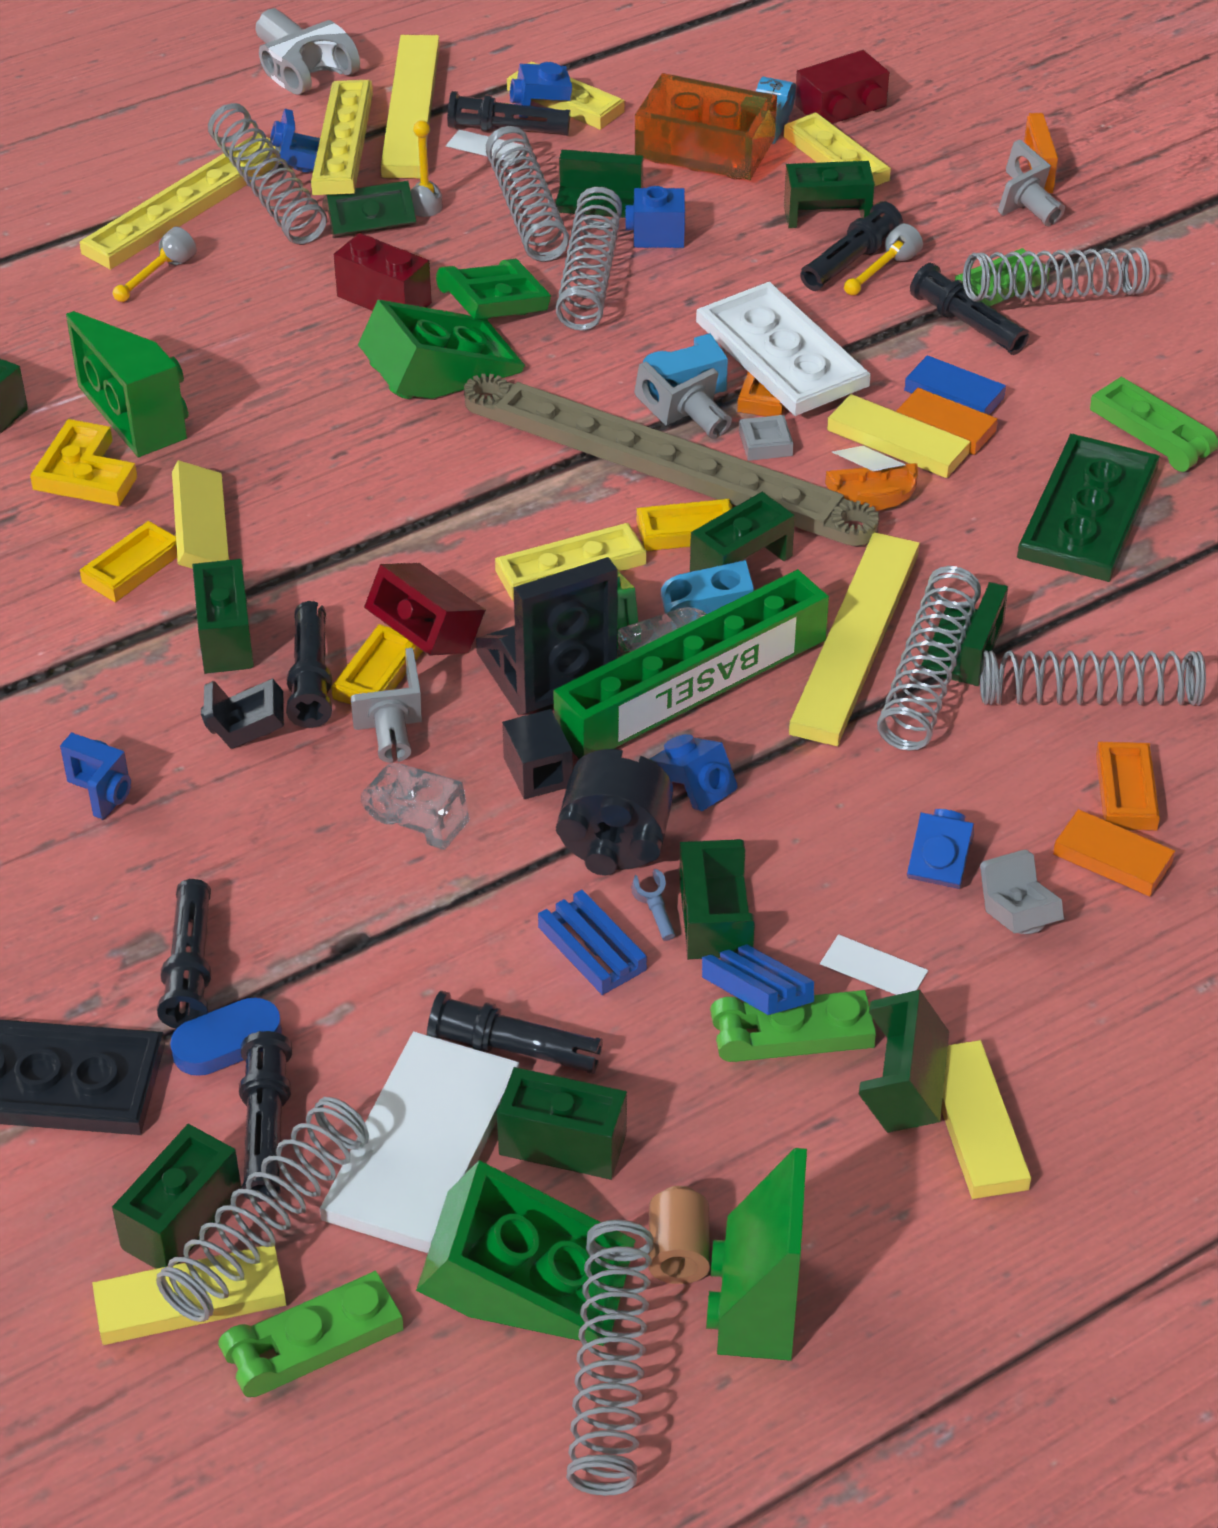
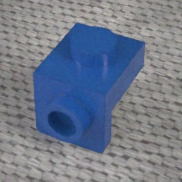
M543 62L541 64L520 63L517 79H512L510 83V102L518 105H530L531 99L570 101L572 83L567 68L553 62ZM519 115L520 118H528V116Z
M284 109L281 122L274 121L270 141L288 165L301 172H312L320 138L294 133L295 121L293 110Z
M71 732L60 745L67 782L88 789L93 816L104 820L116 805H120L125 801L131 788V778L128 774L125 752L108 746L100 740H92Z
M684 734L667 741L664 744V750L650 758L667 773L671 782L684 784L691 805L695 810L704 811L734 792L738 787L722 742L694 738L691 734Z
M935 809L933 815L921 812L907 877L909 879L960 889L970 844H972L974 838V823L965 822V815L952 810Z

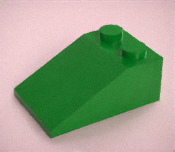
M379 299L358 343L360 349L370 360V365L388 383L390 391L405 399H412L413 396L434 399L464 390L467 380H473V376L477 375L481 378V374H485L486 377L494 374V378L499 375L502 379L522 373L525 364L488 320H474L471 315Z
M75 311L67 313L66 319L78 387L134 454L139 458L187 439L185 419H188L189 412L185 400L181 396L180 383L184 381V376L177 359L174 356L169 357L152 340Z
M794 1148L727 1216L726 1239L713 1240L711 1277H722L721 1292L709 1291L706 1329L718 1330L717 1355L792 1360L801 1257L807 1149Z
M479 1160L447 1192L416 1291L470 1318L580 1341L578 1337L579 1329L585 1324L580 1312L582 1305L587 1301L582 1293L583 1284L588 1280L584 1267L585 1262L590 1258L586 1250L587 1234L594 1225L601 1222ZM617 1230L603 1233L595 1239L596 1243L606 1248H634L636 1241ZM598 1257L600 1260L616 1266L629 1267L630 1261H614ZM595 1260L591 1263L590 1271L592 1275L610 1270L599 1265ZM612 1274L602 1276L597 1280L608 1286L623 1289L627 1274ZM593 1282L589 1285L588 1293L591 1298L600 1293L609 1292L598 1287ZM607 1297L598 1299L595 1302L606 1308L618 1310L621 1297ZM590 1304L586 1315L591 1320L607 1313L596 1309ZM615 1319L598 1321L594 1325L604 1330L612 1331ZM590 1327L585 1330L587 1343L598 1338L608 1337L594 1331ZM601 1343V1344H596V1345L604 1346L606 1343Z

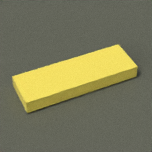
M518 71L507 78L508 91H510L511 80L517 79ZM571 77L572 93L570 101L531 99V101L548 108L571 110V118L600 130L623 114L625 108V100Z
M815 112L784 125V138L817 163L869 160L875 186L890 181V167Z
M852 394L828 417V431L907 463H918V467L944 478H948L967 457L970 450L971 441Z
M178 460L172 471L178 564L193 569L192 564L229 560L222 473Z
M624 523L495 558V571L513 601V587L606 557L611 559L618 572L645 565L646 550L629 523Z
M981 1040L948 1045L941 1111L971 1198L977 1199L1029 1190L1031 1176Z
M275 1246L256 1247L260 1254V1263L258 1264L247 1263L233 1252L229 1253L241 1265L244 1271L243 1281L229 1279L208 1258L197 1260L218 1274L225 1282L229 1292L228 1298L225 1299L217 1298L207 1292L211 1298L214 1310L213 1315L209 1316V1319L204 1322L193 1321L183 1316L164 1299L158 1289L156 1278L157 1273L161 1272V1269L165 1267L92 1282L102 1344H112L286 1306ZM250 1249L240 1251L249 1258L255 1259ZM222 1255L214 1256L226 1270L233 1275L239 1276L237 1269L230 1261ZM186 1263L173 1266V1268H178L193 1277ZM193 1265L200 1277L217 1292L224 1293L211 1276ZM165 1276V1277H166V1280H167V1282H168V1284L170 1285V1287L172 1288V1290L175 1292V1290H174V1288H173V1286H172V1284H171V1282H170V1280H169V1277ZM176 1281L183 1293L195 1305L203 1309L198 1299L189 1289Z

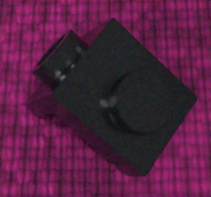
M272 678L232 697H228L215 681L204 685V705L201 707V717L206 728L212 734L217 733L230 749H233L284 727V692Z

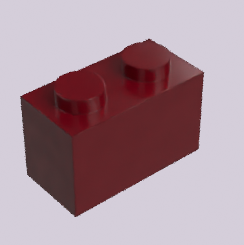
M864 49L797 70L795 106L806 116L816 112L831 124L886 107L890 72Z
M358 233L333 254L337 297L371 311H373L378 299L425 308L432 303L430 261L428 259L362 233Z
M421 563L380 564L364 605L366 610L429 656L469 653L486 611L482 606Z

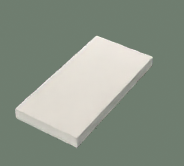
M771 282L697 309L696 322L708 334L711 333L713 338L794 416L870 386V373Z
M413 1031L365 1122L369 1132V1141L359 1150H350V1163L342 1165L320 1207L321 1220L428 1253L447 1192L477 1163L497 1122V1110L513 1067L519 1068V1062Z

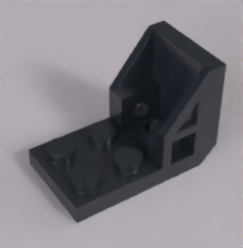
M609 557L513 587L515 625L476 638L477 654L517 715L554 704L555 689L617 659L618 569Z

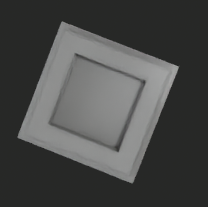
M784 415L739 420V434L748 461L793 456V441Z

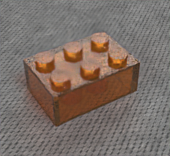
M662 73L635 114V155H643L644 159L658 164L668 163L687 167L692 171H707L726 175L731 179L751 180L775 139L777 95Z

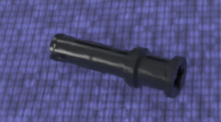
M451 91L447 124L449 128H455L457 124L480 127L483 132L493 130V126H514L526 131L558 133L568 136L571 110L496 102V98H493L492 95H485L484 98L459 96L458 91ZM462 109L478 110V114L463 113ZM495 112L505 113V117L495 116ZM514 115L547 118V122L515 119Z
M880 201L872 206L868 216L854 220L848 227L847 235L812 262L802 267L800 277L803 284L812 291H818L861 255H871L878 251L882 241L887 238L890 232L903 223L902 215L898 209L887 201Z
M935 263L925 264L915 274L910 285V294L918 300L925 299L936 306L938 313L943 317H957L980 334L1006 349L1011 355L1018 354L1027 344L1029 339V331L1027 329L1021 328L983 302L972 301L965 292L963 281H953L943 275L940 267Z
M315 601L302 602L295 609V664L287 673V686L292 695L287 700L286 714L295 725L304 728L321 726L329 720L332 714V703L327 696L332 686V674L325 665L326 610L323 606L319 607L317 616L318 602Z
M187 879L177 886L171 956L163 963L160 974L161 981L165 985V991L157 1004L158 1018L165 1025L175 1029L187 1021L208 1014V1003L204 999V989L211 981V967L204 959L211 888L206 882L198 879ZM188 923H193L192 936L187 935ZM190 946L191 951L186 952V947ZM184 971H189L188 978H183ZM180 1002H186L184 1013L179 1011Z
M442 990L438 992L433 1002L427 1026V1035L440 1039L443 1037L468 1043L473 1046V1049L483 1052H490L492 1047L587 1071L589 1074L595 1073L599 1060H596L594 1057L578 1054L577 1051L582 1050L601 1055L603 1046L602 1038H593L501 1015V1009L496 1007L494 1003L486 1002L483 1006H477L451 999L450 992Z
M259 1031L245 1037L241 1043V1057L246 1062L245 1077L239 1083V1096L247 1106L244 1182L242 1189H247L246 1181L249 1175L254 1172H262L261 1165L265 1158L277 1156L276 1149L278 1143L281 1142L282 1106L286 1104L291 1096V1084L286 1078V1062L292 1056V1042L286 1036L277 1032ZM273 1160L268 1163L266 1173L280 1178L278 1160ZM257 1177L252 1180V1190L261 1192L273 1200L275 1199L267 1189L263 1177ZM269 1179L273 1188L280 1194L281 1186L279 1183ZM244 1193V1196L249 1199L248 1194ZM254 1196L257 1202H266L260 1199L259 1197Z

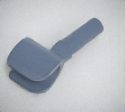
M657 869L653 870L652 874L658 886V889L654 892H645L641 889L639 879L635 875L631 885L632 894L638 901L648 904L663 941L673 939L675 933L662 898L666 885L664 874Z

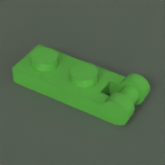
M1122 376L1091 397V411L1167 456L1169 463L1177 471L1185 472L1197 463L1198 457L1205 458L1218 448V438L1211 429Z
M865 990L814 995V1002L771 1015L761 1012L736 997L720 998L710 1007L713 1026L720 1030L716 1038L718 1053L721 1059L728 1062L875 1047L876 1031L872 1016L869 1014L870 1007ZM757 1028V1032L752 1033L745 1030Z
M373 1271L253 1326L247 1324L234 1326L222 1334L218 1341V1346L226 1361L235 1364L238 1368L235 1378L243 1394L247 1397H257L403 1331V1318L378 1273ZM271 1349H274L277 1355L270 1359L260 1358L259 1356Z

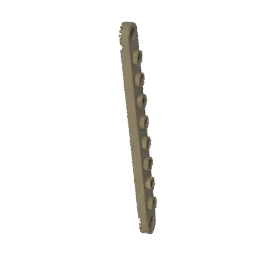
M481 374V378L476 375L473 376V380H467V383L464 385L465 406L474 414L718 500L730 499V503L735 506L763 491L795 515V527L846 545L860 546L868 544L874 532L878 533V511L875 512L873 506L869 508V504L866 502L864 505H861V501L853 502L844 499V495L520 382L516 384L509 383L505 379L501 380L499 375L494 378V374H490L489 377ZM491 393L493 398L491 399L490 395L487 396V399H485L484 395L480 398V394ZM859 521L863 523L862 527L861 525H857V529H854L855 525H852L851 528H849V524H845V522Z

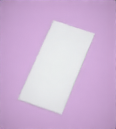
M459 129L447 143L446 147L487 156L486 142L489 136ZM497 139L492 148V156L496 148L506 140ZM514 142L508 143L499 150L496 159H499L503 153L510 149L524 147L525 145ZM520 151L508 154L503 160L510 161L514 159Z
M865 446L832 451V453L871 471L906 465Z
M839 934L820 962V965L895 995L917 990L928 972L927 969Z

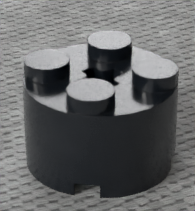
M603 749L594 751L577 761L569 777L556 823V832L564 845L574 855L584 860L587 869L597 875H611L616 869L637 868L658 859L660 856L672 806L673 785L667 773L657 763L641 755L639 762L622 758L623 750Z

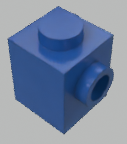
M660 186L634 188V205H626V231H634V248H684L685 188H663Z

